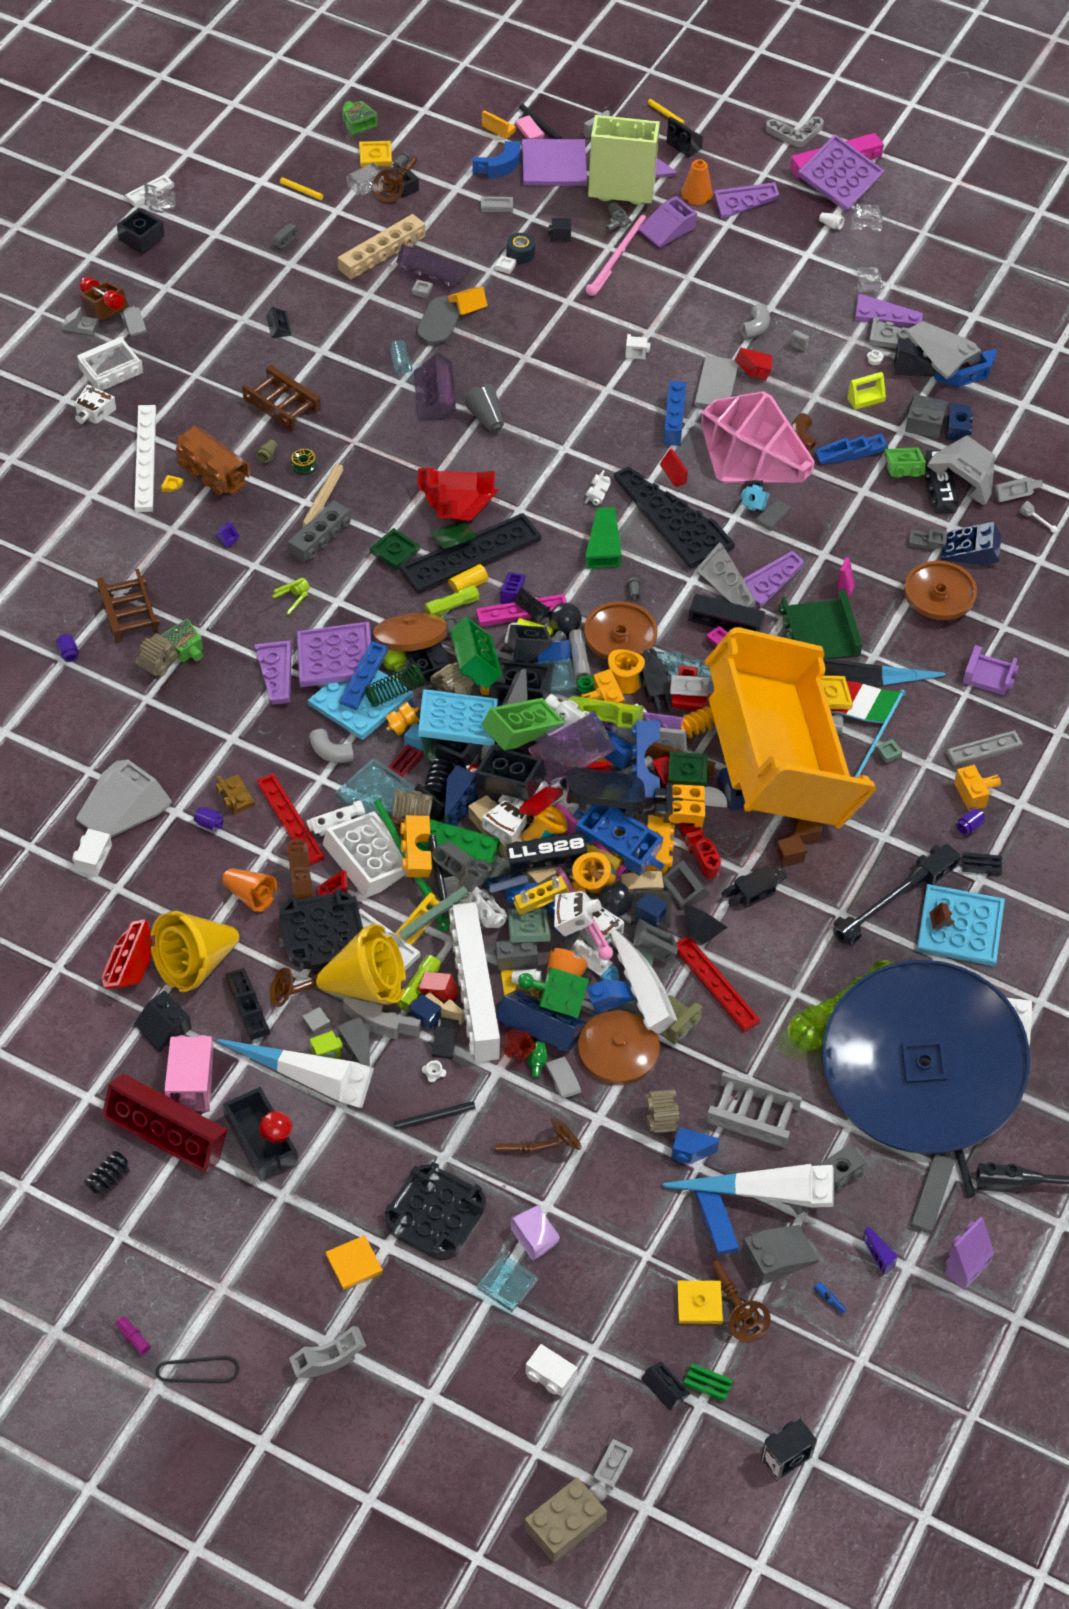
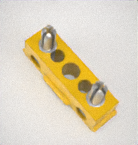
M555 876L552 880L528 891H521V894L514 896V905L519 914L522 915L553 902L557 894L570 892L562 877Z

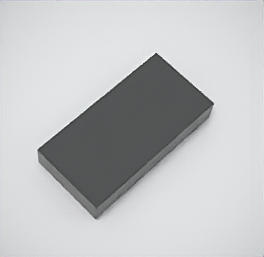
M776 499L757 518L756 523L771 531L791 511V507Z

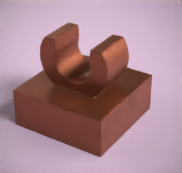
M941 902L929 912L933 929L940 930L944 926L950 927L954 923V920L951 919L952 912L946 903Z

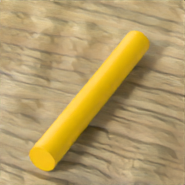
M652 99L648 100V105L669 118L671 116L685 124L684 120Z
M283 177L280 179V183L318 200L323 199V194Z

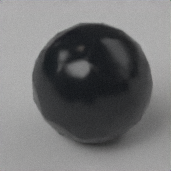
M560 603L552 609L549 620L550 625L556 632L562 631L565 635H569L570 631L578 630L581 625L582 616L580 610L574 604Z
M611 882L605 885L598 895L601 907L617 917L625 915L633 904L631 890L623 883Z

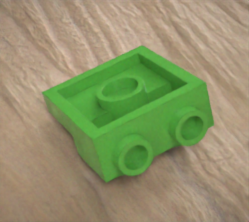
M919 448L885 449L884 456L888 462L887 470L890 476L899 478L909 475L912 477L925 475L926 461Z

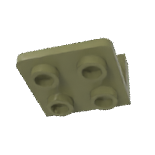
M669 995L668 998L677 1021L660 1034L675 1045L681 1038L687 1035L694 1025L700 1022L702 1006L695 1002L688 1008Z

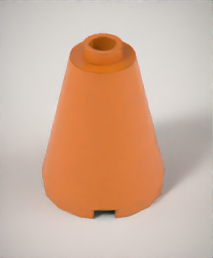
M701 159L693 161L681 190L682 199L684 200L685 198L691 205H704L706 201H711L713 197L708 164Z
M230 868L222 877L223 885L255 912H263L272 904L274 900L272 897L273 892H277L278 888L275 877L269 874Z
M555 948L554 951L551 950L549 953L547 974L549 968L552 967L582 976L587 969L588 962L582 956H580V959L574 957L575 953L572 951Z

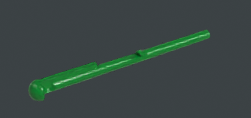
M377 799L373 804L399 852L405 858V852H401L402 839L381 800ZM414 877L424 898H426L432 892L430 886L426 885L423 878ZM443 913L436 918L438 922L436 928L441 932L449 930L450 920H447Z

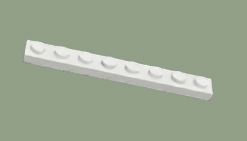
M138 405L135 512H153L156 405Z

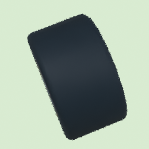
M515 233L509 236L506 241L507 257L515 259L516 263L531 261L535 256L534 238L527 233Z

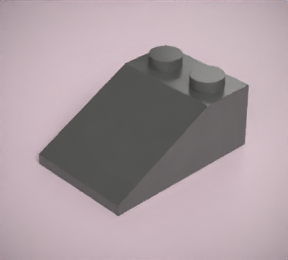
M915 394L908 414L905 432L939 439L948 401Z
M799 1225L764 1230L744 1238L742 1251L761 1286L819 1262L817 1255Z

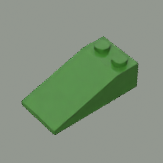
M543 698L490 708L481 726L503 750L518 748L564 726L565 721Z

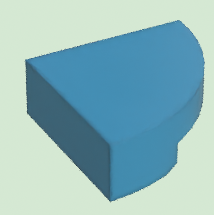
M613 964L600 976L599 980L620 981L616 966Z

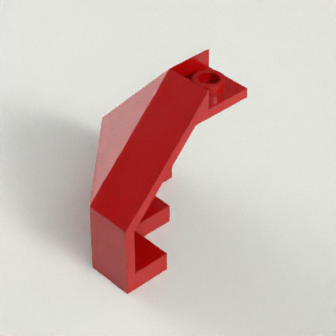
M432 467L418 468L417 486L420 491L425 493L426 500L431 507L435 508L437 511L436 515L442 520L471 521L499 491V489H494L495 471L454 472L436 471Z

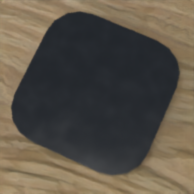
M572 768L568 771L565 785L567 787V804H579L578 809L586 811L587 804L624 809V816L632 817L633 812L643 813L646 798L643 781L638 777L589 768Z
M334 889L332 894L296 899L294 895L288 897V901L279 908L280 928L287 957L295 967L301 969L325 967L363 929L356 897L342 892V889Z
M431 1162V1164L415 1166L410 1171L409 1178L392 1203L386 1207V1227L395 1238L428 1256L439 1260H448L457 1256L462 1251L482 1220L486 1211V1197L479 1185L475 1184L472 1186L440 1169L437 1163Z

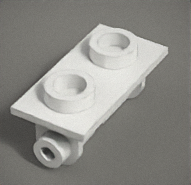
M604 470L600 475L596 474L591 482L593 486H590L585 494L587 496L585 504L589 500L596 506L602 503L605 493L611 484L610 478L603 476Z
M578 939L574 943L576 947L572 951L575 953L574 957L580 959V956H582L588 962L587 967L599 976L613 964L610 960L600 959L598 952L587 945L585 941Z

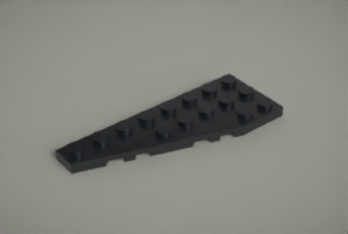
M626 467L614 473V479L690 569L701 564L719 542L727 552L735 548V543L715 520L704 517L701 511L693 510L688 507V503L669 491L661 490L656 483L652 484L645 480V476L637 471Z

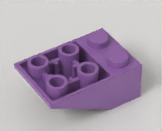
M675 196L665 201L638 228V231L660 248L695 229L697 212Z
M982 1217L976 1222L971 1221L965 1229L966 1233L963 1236L958 1235L951 1244L953 1248L948 1254L950 1257L945 1263L947 1267L944 1274L963 1290H966L991 1263L994 1255V1250Z

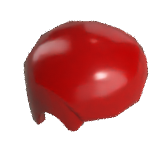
M280 1111L267 1113L262 1118L259 1126L260 1136L270 1140L272 1143L285 1141L290 1137L293 1129L290 1117Z

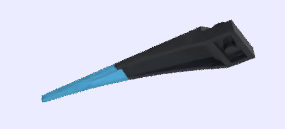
M823 657L825 665L823 676H845L846 681L872 687L946 675L943 672L888 667Z

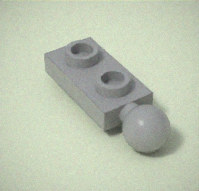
M615 1439L612 1440L593 1476V1481L598 1484L591 1486L589 1489L599 1502L604 1501L607 1496L606 1487L611 1490L614 1489L633 1453V1448Z

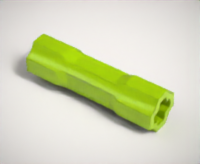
M470 585L460 589L457 593L425 603V612L439 616L450 609L479 600L478 589L475 585Z
M426 955L418 971L407 987L404 988L405 992L402 999L397 1002L401 1009L409 1011L410 1003L414 999L417 1000L422 992L417 989L425 972H438L441 962L437 957Z

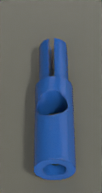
M821 1281L814 1286V1289L841 1314L846 1312L847 1309ZM829 1292L831 1296L829 1299H826V1294Z

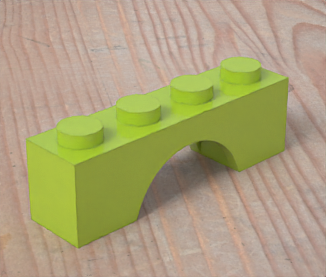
M576 696L566 699L567 701L572 700L577 703L580 711H587L592 714L593 720L607 721L616 724L618 727L631 729L636 721H643V706Z

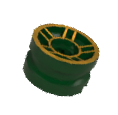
M299 449L292 454L291 461L294 472L299 475H309L316 470V456L312 450Z

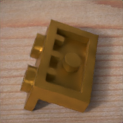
M238 774L225 780L221 776H217L216 790L219 795H223L225 806L227 809L230 808L234 815L255 806V801Z

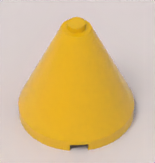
M171 911L160 915L155 920L151 930V936L155 935V946H151V952L157 971L168 986L179 988V992L190 991L200 986L239 941V933L232 926L178 911Z
M380 924L364 927L318 973L316 978L318 988L324 992L385 1005L399 1002L405 992V989H401V982L406 980L402 955L393 936H386L383 932L385 927Z

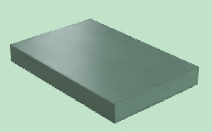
M546 907L536 908L522 915L519 914L516 908L507 909L510 943L550 941V928Z

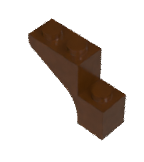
M798 819L796 831L790 837L778 840L776 853L782 867L804 862L805 855L808 853L806 845L820 841V836L823 833L821 823Z
M293 839L291 842H287L293 896L295 895L296 899L313 897L306 840L302 841V839Z

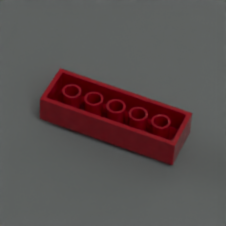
M124 1073L108 1085L102 1118L205 1174L219 1163L228 1129Z

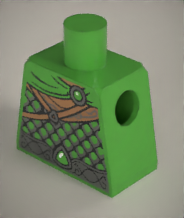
M351 101L345 102L342 109L343 121L351 135L377 126V113L363 101L356 103Z
M185 619L161 635L175 644L179 661L185 662L191 657L195 661H199L203 657L201 652L203 649L201 636L188 619Z

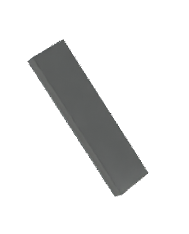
M935 1154L911 1225L912 1228L932 1234L956 1160Z

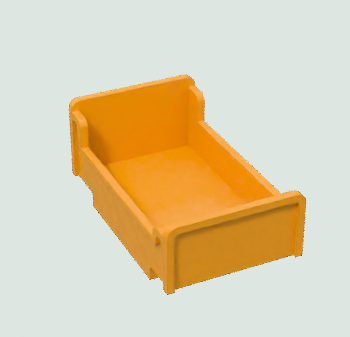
M733 628L705 660V665L709 667L714 685V692L709 697V702L732 788L742 790L745 800L743 806L747 812L756 810L834 825L835 828L840 829L875 793L876 787L875 783L870 781L868 776L859 775L856 778L851 777L821 681L825 673L823 661L825 654L823 648L818 645L757 631Z

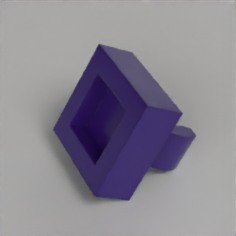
M226 522L215 534L217 540L221 541L224 547H229L240 537L232 522Z

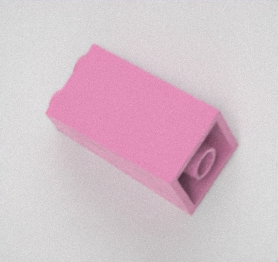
M180 1035L170 1038L165 1095L195 1112L210 1111L213 1065L212 1036L186 1037Z

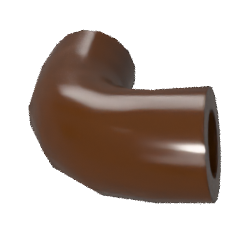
M800 413L794 419L791 426L808 452L811 453L817 444V439L806 432L812 426V419L807 414Z

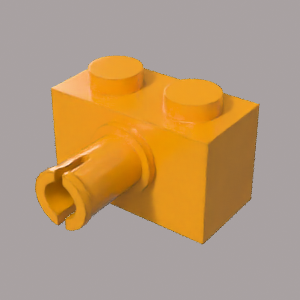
M611 669L594 674L593 686L595 691L581 695L583 698L625 704V699Z
M971 765L957 769L954 784L968 811H970L972 808H986L990 796L988 789L1000 786L1001 780L997 774L982 778L976 766Z

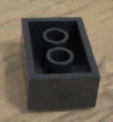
M491 746L475 771V776L479 789L527 801L534 796L546 776V770L542 758Z

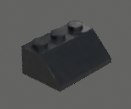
M499 659L502 676L489 687L491 698L498 699L497 702L503 701L515 675L522 669H526L527 701L539 698L547 699L551 693L553 665Z

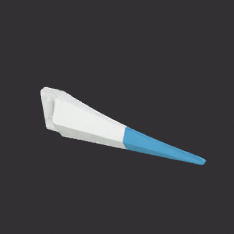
M222 1039L217 1040L218 1043L337 1101L359 1108L363 1107L374 1070L373 1067L352 1061Z
M811 1164L667 1182L663 1183V1187L740 1195L811 1208L833 1207L834 1167L833 1165L812 1166Z

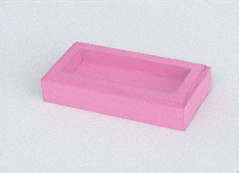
M530 116L515 121L516 126L527 139L544 138V133Z

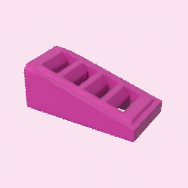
M846 557L840 569L837 594L838 590L846 589L847 596L850 597L855 583L850 558Z

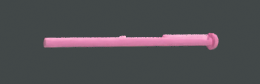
M645 215L639 217L592 285L586 286V293L589 296H595L612 273L610 269L620 254L624 253L625 248L638 231V228L646 220Z
M555 867L557 875L562 877L569 892H576L562 868ZM592 918V924L587 929L600 950L598 952L599 958L609 960L613 955V950L609 947L594 918Z

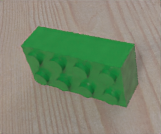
M465 616L451 630L459 671L464 676L468 675L472 678L477 686H482L487 690L502 676L493 638L484 629Z
M430 819V835L436 836L437 846L446 841L452 842L476 861L480 859L488 862L493 869L499 854V838ZM429 841L415 844L421 851H430Z

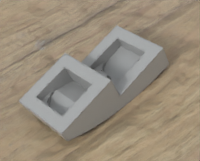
M565 1057L546 1063V1069L554 1080L555 1088L562 1099L581 1093L579 1083Z

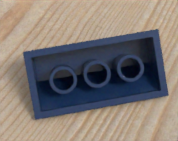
M517 990L503 996L496 1013V1019L500 1020L502 1025L507 1027L513 1026L518 1029V1032L524 1035H533L537 1041L545 1044L550 1043L554 1045L555 1049L562 1052L569 1051L575 1046L583 1027L588 1023L579 1018L538 1007L539 1000Z

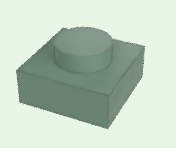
M893 739L876 746L877 753L885 763L902 757L903 752Z

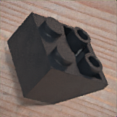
M671 116L668 118L667 144L689 158L702 149V135Z
M441 642L420 650L404 651L410 664L418 665L424 679L431 682L430 678L433 674L448 664H452Z
M434 739L431 743L436 756L447 759L465 769L470 767L484 746L443 739Z

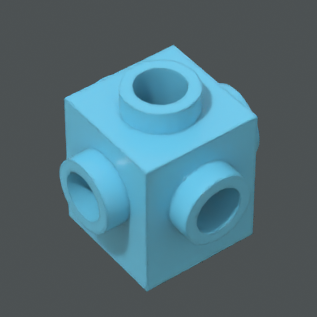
M758 485L747 486L741 494L742 504L746 505L745 508L753 511L756 508L765 510L770 493L762 491L763 487Z

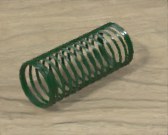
M412 664L406 667V669L403 668L395 672V674L392 673L384 677V679L381 678L373 682V684L366 685L365 693L371 705L378 707L383 702L386 703L390 699L393 700L394 697L401 696V693L405 694V692L412 691V688L416 689V687L423 686L425 679L418 665ZM415 670L417 671V673H418V675H419V677H420V679H421V682L419 681V679H418V677H417V675H416V673H415ZM408 674L410 675V677H411V679H412V681H413V683H414V687L412 686V684H411V682H410V680H409V678H408ZM404 675L406 676V678H407V680H408V682H409V684H410V688L408 687V685H407V683H406V681H405ZM400 676L406 685L407 691L405 690L401 682ZM397 679L399 680V682H400V684H401V686H402L403 692L401 691V689H400V687H399V685H398V683H397ZM393 680H394V682L396 683V685H397V687H398L399 693L397 692V690H396V688H395V686H394ZM389 682H390L391 685L393 686V688H394V690H395V693H396V696L394 695V693H393V691H392V689H391V687H390ZM385 683H386L387 686L389 687V689H390V691H391V694H392V697L390 696V694H389V692H388V690H387V688H386ZM382 686H383L384 689L386 690V693H387V695H388V699H387V697H386L385 694H384V691H383V689H382ZM378 687L380 688V690H381V692H382V694H383V696H384L385 701H384L383 698L381 697ZM375 690L377 691V693H378V695H379V697H380L381 702L378 700V697H377V695H376V693H375Z

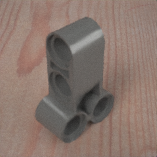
M446 841L432 851L433 860L459 879L458 885L460 887L464 886L468 892H473L476 886H482L492 870L488 862L480 859L476 861L452 842Z

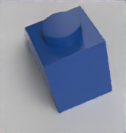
M603 980L586 988L596 1014L634 1000L630 986L625 981Z
M679 1127L671 1158L680 1163H695L716 1153L720 1138Z

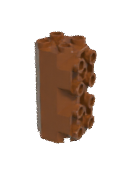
M193 426L176 440V451L179 458L177 462L179 466L183 469L185 468L193 477L202 475V483L205 486H209L217 495L228 492L235 494L245 486L246 482L244 479L246 477L249 478L251 475L250 464L205 430Z

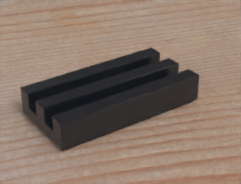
M963 852L962 872L1001 875L1002 856Z

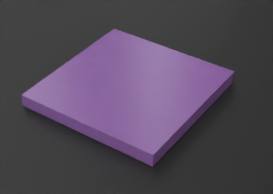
M834 134L798 171L797 176L847 212L884 174L885 170Z
M522 139L523 186H587L585 139Z
M370 622L297 631L300 687L350 681L371 642Z

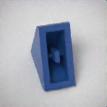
M570 640L552 642L549 648L536 657L537 662L560 661L571 658Z

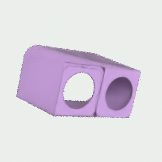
M538 1205L512 1217V1232L533 1261L559 1247L560 1236Z

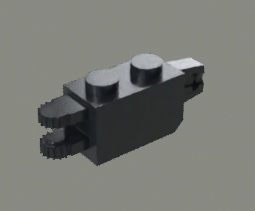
M655 648L644 650L643 658L645 665L639 674L647 703L653 702L655 711L658 713L661 712L660 700H664L667 710H672L670 698L671 681H668L667 678L668 667L663 663L662 658H658Z
M766 865L762 868H756L752 873L738 877L734 881V885L724 889L721 895L723 898L736 895L729 899V906L735 907L742 904L746 909L775 895L777 884L787 878V872L782 866L770 869Z

